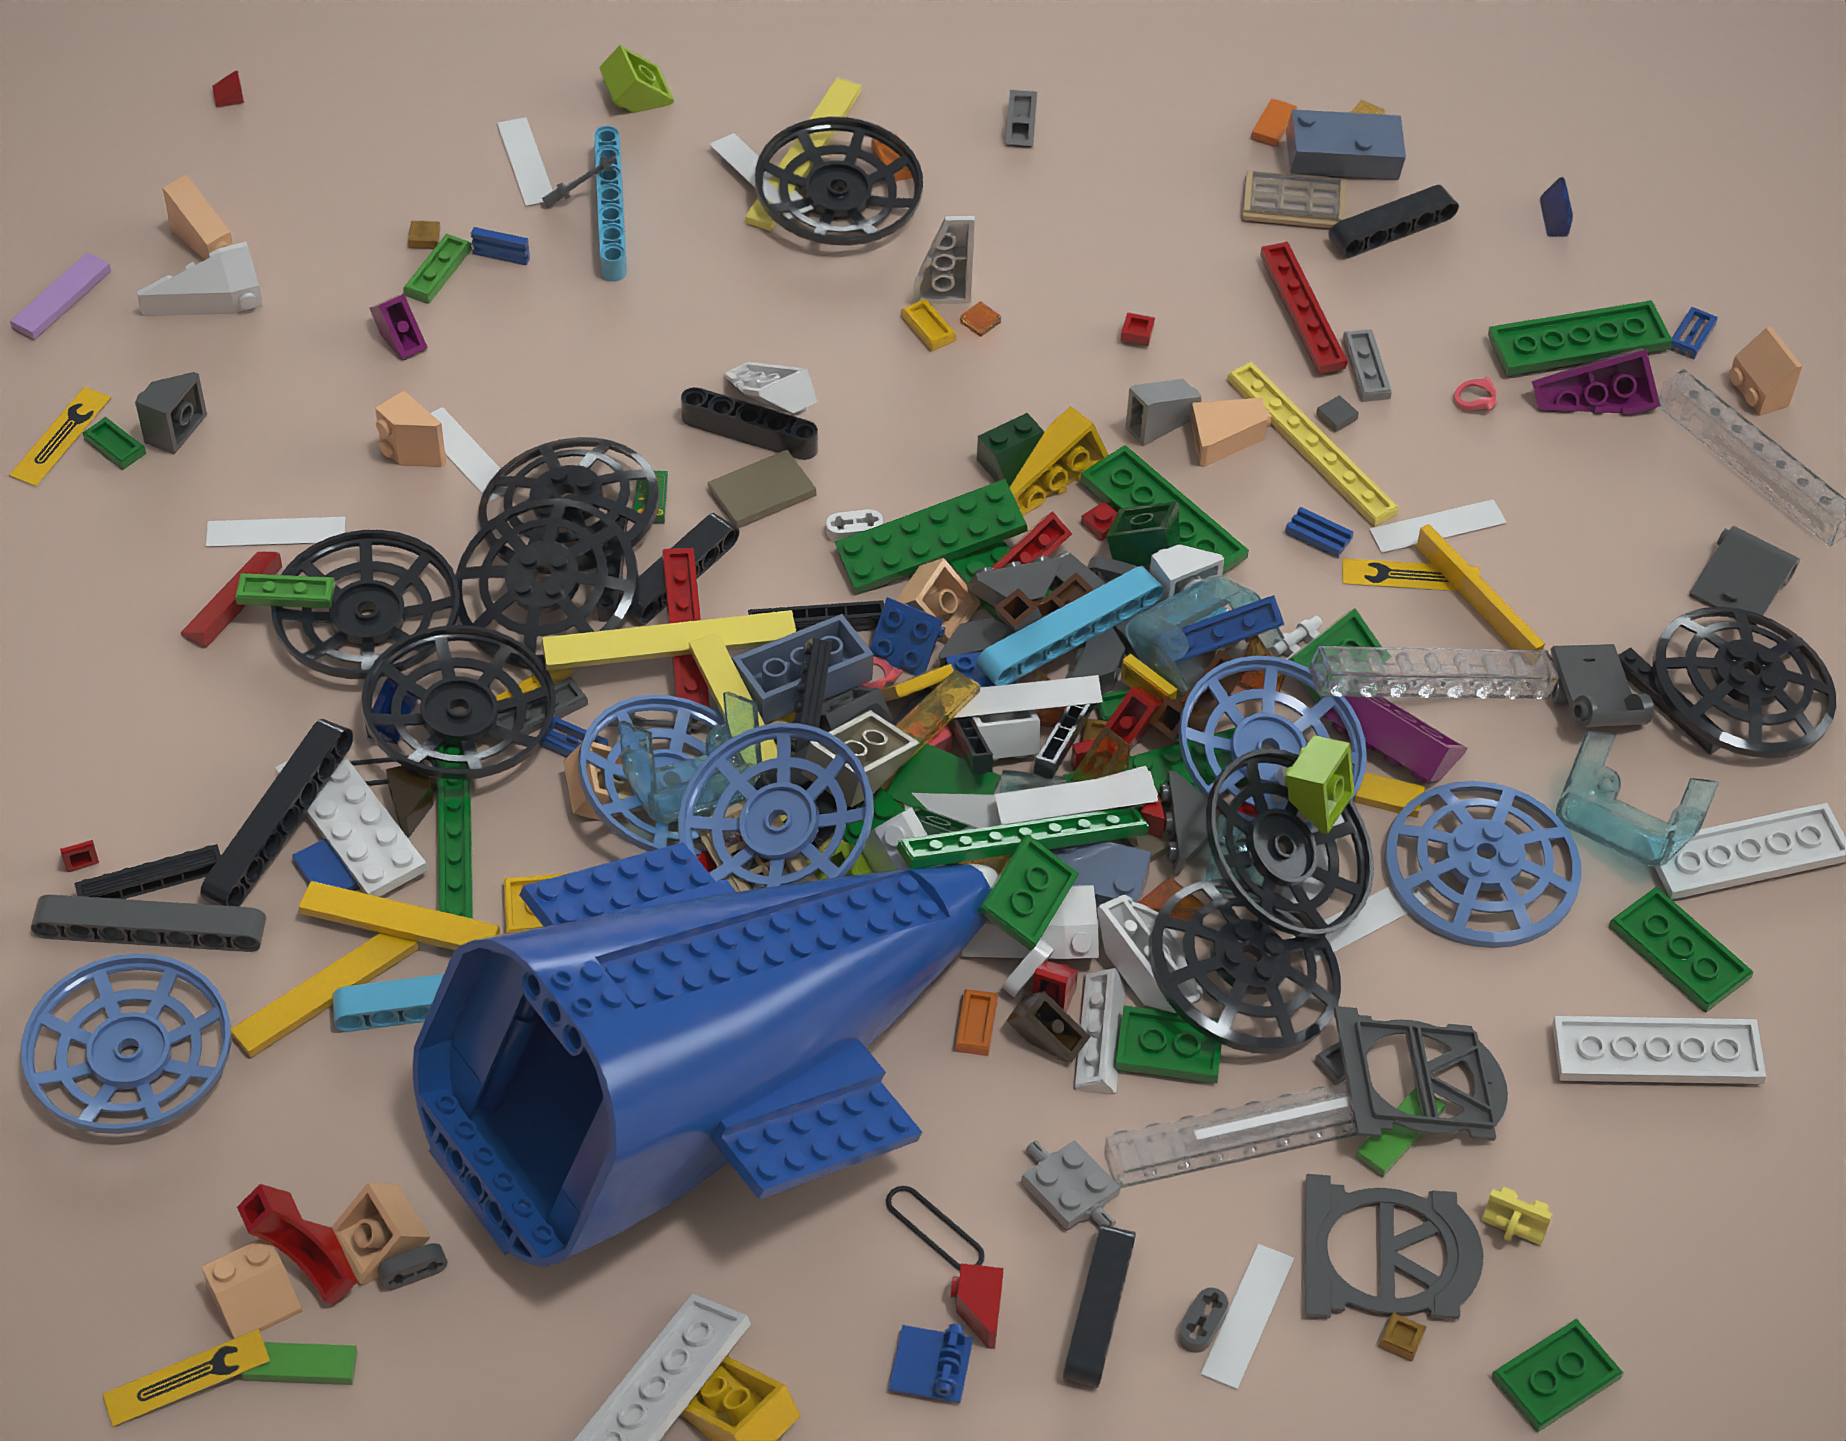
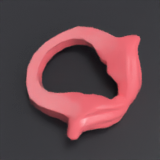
M1489 377L1464 381L1455 390L1454 399L1456 405L1463 410L1487 409L1490 411L1497 404L1496 389ZM1476 386L1488 391L1491 397H1483L1467 402L1460 398V394L1464 389Z
M874 656L873 665L883 669L885 678L872 683H863L859 687L880 688L882 690L887 682H895L903 670L894 669L885 659Z

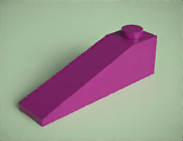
M1642 348L1613 355L1531 381L1539 410L1635 414L1661 406L1646 349Z

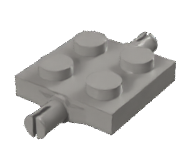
M1037 1140L1028 1145L1026 1151L1033 1156L1038 1164L1022 1175L1021 1183L1066 1230L1078 1222L1093 1218L1099 1226L1101 1224L1115 1225L1116 1221L1103 1208L1106 1203L1119 1195L1121 1187L1075 1140L1053 1153H1048Z

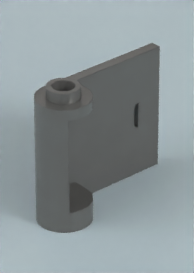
M1732 526L1730 530L1725 528L1717 541L1718 549L1689 595L1712 607L1738 608L1764 616L1782 585L1786 586L1793 577L1800 558L1736 526ZM1749 621V624L1756 625V626L1758 625V624H1756V623H1753V622H1750V621Z
M1614 644L1553 646L1550 649L1572 711V716L1580 727L1646 725L1652 720L1654 715L1653 701L1646 693H1631Z

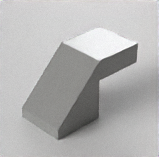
M1010 90L1006 144L1033 146L1037 91Z

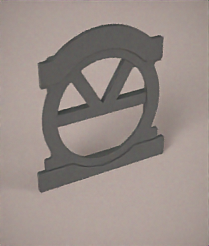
M1335 1006L1334 1015L1357 1136L1379 1138L1381 1130L1391 1131L1393 1124L1425 1134L1443 1135L1466 1130L1472 1139L1488 1141L1496 1139L1495 1127L1503 1117L1508 1101L1507 1083L1497 1060L1484 1044L1479 1041L1478 1034L1473 1030L1472 1026L1447 1024L1446 1027H1438L1420 1021L1403 1019L1377 1021L1372 1020L1371 1016L1359 1015L1357 1008ZM1396 1034L1406 1035L1422 1116L1409 1115L1398 1110L1385 1101L1372 1086L1367 1053L1371 1046L1380 1039ZM1422 1036L1441 1043L1451 1051L1427 1062ZM1463 1061L1470 1071L1474 1082V1097L1432 1074ZM1434 1093L1463 1108L1464 1112L1451 1118H1439Z
M1306 1175V1316L1330 1318L1331 1310L1345 1311V1305H1350L1382 1314H1409L1418 1311H1431V1317L1460 1319V1306L1472 1295L1481 1276L1483 1247L1474 1223L1457 1204L1456 1192L1432 1190L1429 1191L1428 1198L1392 1188H1367L1347 1193L1344 1185L1331 1184L1330 1175ZM1368 1204L1379 1205L1381 1297L1364 1293L1347 1283L1333 1267L1327 1248L1329 1233L1337 1220L1350 1210ZM1394 1206L1409 1208L1428 1220L1424 1224L1394 1236ZM1439 1233L1443 1237L1447 1249L1446 1268L1442 1276H1437L1397 1253V1251ZM1395 1267L1428 1285L1429 1289L1410 1297L1396 1298Z

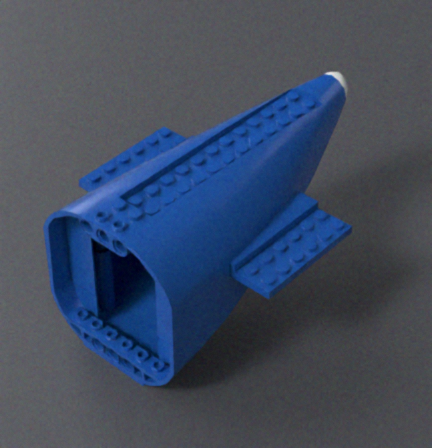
M683 842L524 885L519 896L544 927L477 939L455 949L414 1045L412 1065L413 1086L422 1127L430 1145L429 1153L504 1255L511 1254L519 1260L532 1265L550 1266L621 1233L676 1201L728 1163L731 1164L757 1199L760 1200L915 1143L923 1132L881 1081L886 1072L866 1048L900 1017L989 920L977 910L997 879V872L989 866L980 864H951L844 876L736 892L727 879L716 882Z

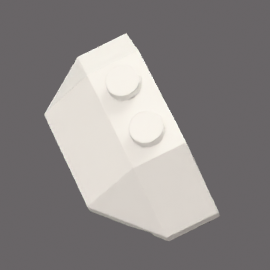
M1125 894L1099 905L1097 912L1105 954L1143 1005L1176 1013L1156 983L1148 955L1149 936L1158 912L1145 905L1133 902L1132 898ZM1164 928L1163 952L1166 965L1171 973L1188 965L1184 956L1183 940L1175 930ZM1194 978L1177 985L1181 993L1192 1005L1201 1001L1203 991Z

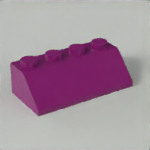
M1343 683L1339 690L1352 706L1360 721L1366 748L1372 751L1377 748L1385 753L1384 759L1397 767L1404 765L1411 769L1410 775L1420 782L1427 784L1428 781H1440L1468 749L1363 684ZM1331 708L1325 714V717L1333 721L1331 726L1334 729L1348 735L1339 714L1334 708Z

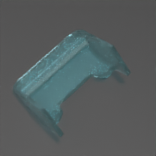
M1212 575L1134 616L1126 625V637L1141 662L1177 688V699L1191 689L1175 661L1181 659L1187 653L1189 647L1182 628L1227 604L1233 610L1261 600V598L1255 591L1224 576ZM1279 628L1253 636L1259 651L1263 655L1285 638Z
M729 691L724 692L726 724L716 726L710 730L705 742L706 754L656 769L652 732L626 721L618 722L623 772L650 818L662 824L678 821L682 798L688 783L698 767L713 751L729 739L744 731L759 727L757 702ZM761 742L747 747L728 759L740 774L753 765L762 762ZM718 769L701 791L693 816L715 810L719 798L730 784ZM763 774L753 778L749 783L753 786ZM738 791L729 805L739 803L746 798Z
M1586 730L1558 801L1556 816L1559 817L1567 828L1644 865L1654 867L1665 865L1700 831L1719 782L1690 778L1679 806L1673 810L1667 823L1616 799L1621 788V779L1615 770L1605 766L1616 735Z

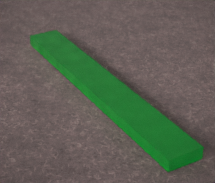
M443 742L437 748V752L464 755L461 744ZM437 760V768L469 769L467 763H447ZM438 778L439 911L473 919L471 779Z
M1133 806L898 840L897 850L908 867L916 869L1012 855L1018 843L1026 834H1029L1047 849L1147 835L1149 825Z

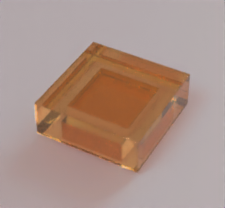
M979 301L960 315V323L982 337L1001 323V315Z

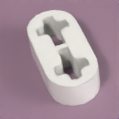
M870 509L834 513L826 520V535L829 540L835 542L883 524V517L878 511ZM837 526H841L842 530H838Z
M1041 939L1004 982L1002 988L1015 998L1032 979L1036 968L1048 960L1054 949Z

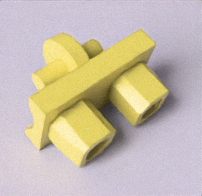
M1504 1186L1499 1191L1493 1189L1481 1221L1506 1231L1504 1240L1511 1242L1513 1235H1516L1541 1246L1553 1213L1549 1212V1205L1538 1200L1528 1204L1517 1199L1518 1195L1514 1190Z

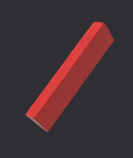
M1052 511L1032 527L991 567L993 570H997L1012 562H1021V565L1031 563L1036 558L1050 556L1072 533Z
M257 551L181 631V635L207 648L246 606L237 604L235 598L240 573L275 575L282 568L280 554L278 552Z

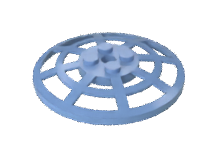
M1273 656L1240 657L1224 662L1210 670L1197 682L1187 697L1180 715L1178 733L1183 761L1193 782L1207 798L1213 783L1208 786L1199 775L1191 759L1187 740L1204 746L1208 765L1213 775L1217 778L1222 770L1217 763L1214 749L1230 752L1232 761L1243 754L1262 749V744H1269L1274 749L1286 750L1299 755L1301 748L1307 746L1302 733L1310 726L1317 736L1330 738L1320 718L1331 708H1334L1344 723L1352 744L1351 760L1353 765L1354 795L1351 800L1361 786L1365 774L1367 752L1360 721L1352 706L1341 692L1326 678L1312 669L1294 661ZM1265 671L1263 689L1244 690L1231 696L1227 695L1218 681L1238 672ZM1278 673L1305 683L1324 698L1309 709L1294 697L1276 691ZM1208 688L1219 705L1210 715L1203 733L1189 728L1188 720L1193 706L1201 694ZM1262 700L1261 713L1252 714L1246 718L1235 706L1245 701ZM1275 702L1291 708L1302 717L1292 723L1285 717L1274 714ZM1224 713L1236 727L1231 740L1214 736L1217 722ZM1258 763L1261 783L1280 784L1276 777L1278 764ZM1246 766L1238 769L1225 780L1219 790V794L1227 790L1236 797L1241 792L1234 784L1244 777L1248 779ZM1264 794L1268 809H1285L1288 801L1274 802L1273 794ZM1252 797L1244 801V803L1255 807ZM1237 811V813L1240 814L1249 823L1254 819L1253 817H1250L1246 814ZM1310 821L1304 822L1309 829L1316 827Z
M670 695L632 697L605 709L594 719L583 738L579 750L578 772L586 799L595 813L611 830L640 849L650 852L666 847L667 840L680 841L678 832L668 831L669 820H678L681 801L688 783L700 766L694 759L682 753L683 744L698 751L705 758L714 751L701 740L686 734L689 718H694L710 726L727 740L733 738L723 716L705 705ZM653 710L677 713L673 730L649 728L636 731L628 714ZM617 719L625 737L613 746L607 759L590 751L591 744L599 732ZM651 739L671 740L669 749H657L650 752L643 741ZM630 746L639 758L634 770L616 764L620 754ZM741 752L736 753L728 761L731 763L742 756ZM587 762L604 771L605 788L612 803L601 805L594 794L587 777ZM717 769L716 771L720 775L725 790L730 782ZM613 776L630 782L634 796L621 800L617 794ZM663 780L672 781L677 788H668L664 785ZM709 782L706 783L700 793L693 816H699L697 812L703 804L716 806L722 795L709 792ZM734 796L728 807L733 806L745 800L746 798ZM643 807L656 816L655 827L641 821L630 811ZM621 814L635 827L653 835V842L645 840L627 830L612 816ZM692 831V840L700 839L696 831ZM706 849L695 850V854L698 855Z
M800 723L762 725L744 731L729 739L713 751L698 767L688 783L681 801L678 817L680 843L684 842L697 858L692 841V829L712 831L715 849L724 863L709 873L716 882L734 873L739 878L750 883L772 887L802 880L818 869L828 877L827 879L843 877L855 864L863 851L871 831L874 807L870 781L857 756L833 734L820 728ZM791 738H802L818 742L834 750L837 755L826 769L809 760L791 757ZM777 739V758L757 763L741 774L728 761L736 753L751 745ZM846 763L854 770L861 784L865 807L848 811L844 794L835 780V777ZM718 769L730 784L719 798L713 817L693 816L701 791ZM791 769L807 771L818 778L805 790L791 783ZM777 770V783L766 785L759 790H756L749 783L750 780L763 773ZM829 787L835 798L837 813L819 815L814 801ZM739 791L747 799L740 818H725L730 802ZM779 815H786L787 821L783 826L779 828L772 827L774 818ZM864 821L855 847L844 863L838 868L829 859L841 843L846 824ZM836 826L832 840L825 851L821 853L811 844L817 835L818 829ZM723 831L741 832L747 846L731 857L725 846ZM802 853L812 862L797 872L783 875L786 859ZM756 855L771 860L769 876L754 874L742 868V866Z
M1480 781L1454 782L1437 786L1420 794L1410 801L1396 817L1390 828L1385 847V866L1388 880L1395 895L1405 909L1420 923L1435 933L1471 946L1489 948L1511 947L1528 943L1547 934L1558 926L1570 912L1576 900L1581 882V860L1577 846L1569 830L1559 817L1530 795L1496 783ZM1484 791L1500 794L1501 797L1499 801L1480 798L1459 801L1452 792ZM1438 796L1446 804V806L1434 812L1424 823L1423 827L1403 824L1407 816L1420 803L1422 804ZM1513 800L1522 802L1539 812L1554 828L1542 829L1529 815L1511 806ZM1488 807L1494 808L1495 812L1491 820L1473 819L1466 808ZM1452 812L1461 823L1452 833L1433 829L1443 817ZM1508 813L1524 822L1532 831L1516 834L1511 828L1504 825ZM1398 836L1418 838L1417 858L1421 870L1405 879L1400 872L1397 860ZM1564 839L1572 857L1571 882L1553 872L1554 854L1550 843L1551 840ZM1428 840L1447 845L1445 860L1431 865L1427 852ZM1540 842L1544 854V867L1526 859L1524 846ZM1481 850L1488 851L1493 855V858L1486 859L1480 857L1477 852ZM1451 871L1460 882L1466 885L1463 895L1448 887L1439 876ZM1522 871L1539 879L1529 891L1519 896L1513 884L1519 878ZM1429 882L1441 896L1459 905L1453 923L1429 910L1415 897L1411 890ZM1548 884L1566 894L1553 912L1532 924L1525 906L1536 900L1544 892ZM1501 889L1506 898V901L1497 902L1476 900L1479 890L1495 891ZM1471 910L1484 913L1512 911L1519 929L1491 932L1470 929L1466 927Z
M154 954L117 955L94 961L76 969L58 981L45 993L33 1009L25 1026L21 1042V1062L26 1081L34 1097L49 1113L62 1122L78 1129L95 1133L124 1134L140 1132L160 1126L181 1116L210 1092L220 1078L229 1058L232 1043L231 1022L226 1004L217 988L206 976L193 967L178 960ZM132 970L163 973L156 991L130 989L113 992L107 975ZM176 978L187 981L200 990L210 1001L213 1009L195 1019L184 1004L169 996ZM92 980L95 981L100 998L84 1006L68 1023L50 1014L68 994ZM128 1001L150 1002L145 1014L138 1012L122 1013L118 1003ZM167 1007L175 1012L185 1024L167 1032L165 1026L158 1018L163 1008ZM105 1008L109 1019L102 1022L93 1033L80 1028L89 1017ZM219 1020L222 1046L216 1067L198 1065L202 1052V1036L200 1031ZM42 1026L61 1035L56 1049L57 1070L36 1073L34 1050L38 1034ZM191 1036L192 1049L188 1063L172 1060L171 1045ZM73 1040L87 1046L86 1055L88 1062L68 1067L67 1054L71 1041ZM127 1046L138 1047V1050L132 1055L125 1056L120 1054L122 1049ZM163 1072L180 1076L170 1087L160 1094L154 1095L150 1083ZM93 1074L103 1083V1086L95 1097H91L82 1091L73 1079ZM190 1078L206 1080L187 1100L167 1112H161L158 1104L175 1095ZM62 1082L68 1092L81 1103L87 1105V1107L78 1118L69 1115L51 1102L42 1090L41 1085ZM136 1088L141 1101L133 1103H109L117 1089ZM145 1109L149 1118L138 1122L122 1124L93 1122L101 1111L127 1113Z

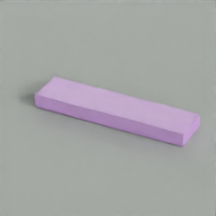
M87 252L10 321L12 328L32 339H36L111 271L110 263Z

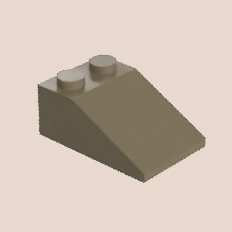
M871 710L828 732L845 743L857 756L869 778L873 794L918 749L920 744ZM811 741L805 760L814 762L826 769L837 753L829 747ZM846 763L835 777V780L844 794L846 805L853 807L864 800V795L854 770ZM802 770L801 772L803 776L813 783L818 778L807 771ZM827 787L825 790L833 795L829 787Z

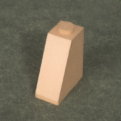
M187 175L162 188L171 230L204 260L210 258V252L233 245L230 230Z
M1262 398L1192 403L1190 427L1200 467L1207 466L1265 439L1266 427L1271 426L1270 410L1265 409Z

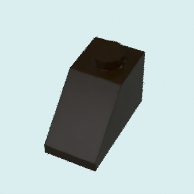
M401 765L386 769V775L400 829L408 838L434 805L432 791L438 789L435 777L418 773Z
M1045 991L1025 995L1006 1020L1028 1043L1067 1062H1072L1091 1037Z

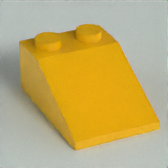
M728 1356L723 1359L680 1414L711 1441H776L801 1417L785 1384Z

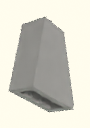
M1184 379L1134 385L1129 388L1125 428L1145 446L1190 422L1192 403L1201 402L1202 396L1196 388L1191 387Z

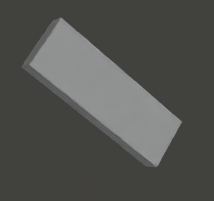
M1372 329L1344 332L1343 342L1362 402L1391 399V387Z

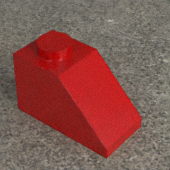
M1141 686L1131 687L1096 739L1104 738L1107 748L1120 758H1123L1150 729L1152 724L1149 722L1162 702Z
M1046 960L1034 972L1033 993L1045 991L1067 1012L1076 991L1078 971L1071 969L1065 964H1056Z
M961 1263L960 1276L952 1277L950 1298L957 1299L956 1313L987 1348L995 1349L1004 1268Z

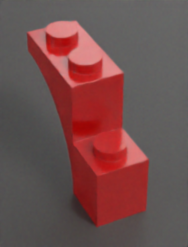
M259 1184L237 1206L248 1233L272 1244L293 1260L314 1284L324 1303L335 1305L358 1282L333 1228L302 1219L290 1192Z

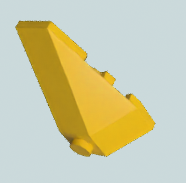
M1071 406L1048 426L1010 486V490L1022 515L1043 505L1046 497L1056 492L1060 495L1066 492L1067 485L1076 480L1080 481L1081 472L1109 455L1094 423Z

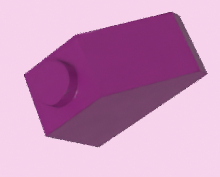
M404 294L369 307L381 336L401 360L428 348Z

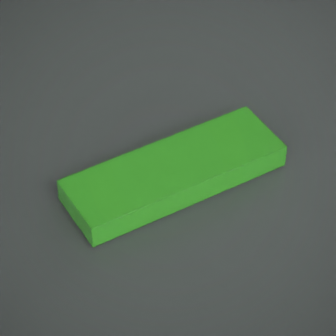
M446 233L403 287L404 295L430 304L472 250L471 242Z
M240 573L235 598L237 604L331 609L335 580L333 577Z
M1415 1088L1397 1109L1409 1115L1422 1116ZM1435 1097L1438 1115L1440 1116L1444 1112L1446 1104ZM1393 1124L1391 1131L1381 1130L1379 1138L1369 1137L1357 1150L1356 1158L1384 1177L1423 1133Z
M264 1342L270 1361L242 1373L243 1380L353 1384L358 1351L354 1345Z

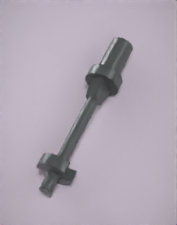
M604 155L600 158L601 164L567 185H564L563 182L559 183L557 189L542 198L543 202L547 207H550L563 198L568 199L571 197L570 191L603 169L608 173L612 171L613 167L611 164L616 162L617 158L613 156L607 159Z
M636 713L628 714L635 729L645 726L674 728V721L646 720L637 716ZM690 717L686 734L691 735L692 729L701 730V723H692L693 718ZM617 719L607 725L609 727H620Z

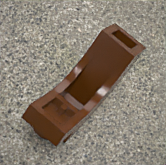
M1076 572L1049 595L1037 601H1031L1017 588L999 603L995 610L998 616L1015 633L1090 593L1094 589Z
M1219 650L1201 678L1210 670L1224 662L1234 660V658ZM1246 671L1218 680L1228 696L1232 695V691ZM1193 688L1177 699L1166 696L1149 723L1171 739L1179 742L1180 715L1185 701ZM1208 688L1201 694L1193 706L1188 720V727L1200 732L1205 730L1210 715L1219 705Z

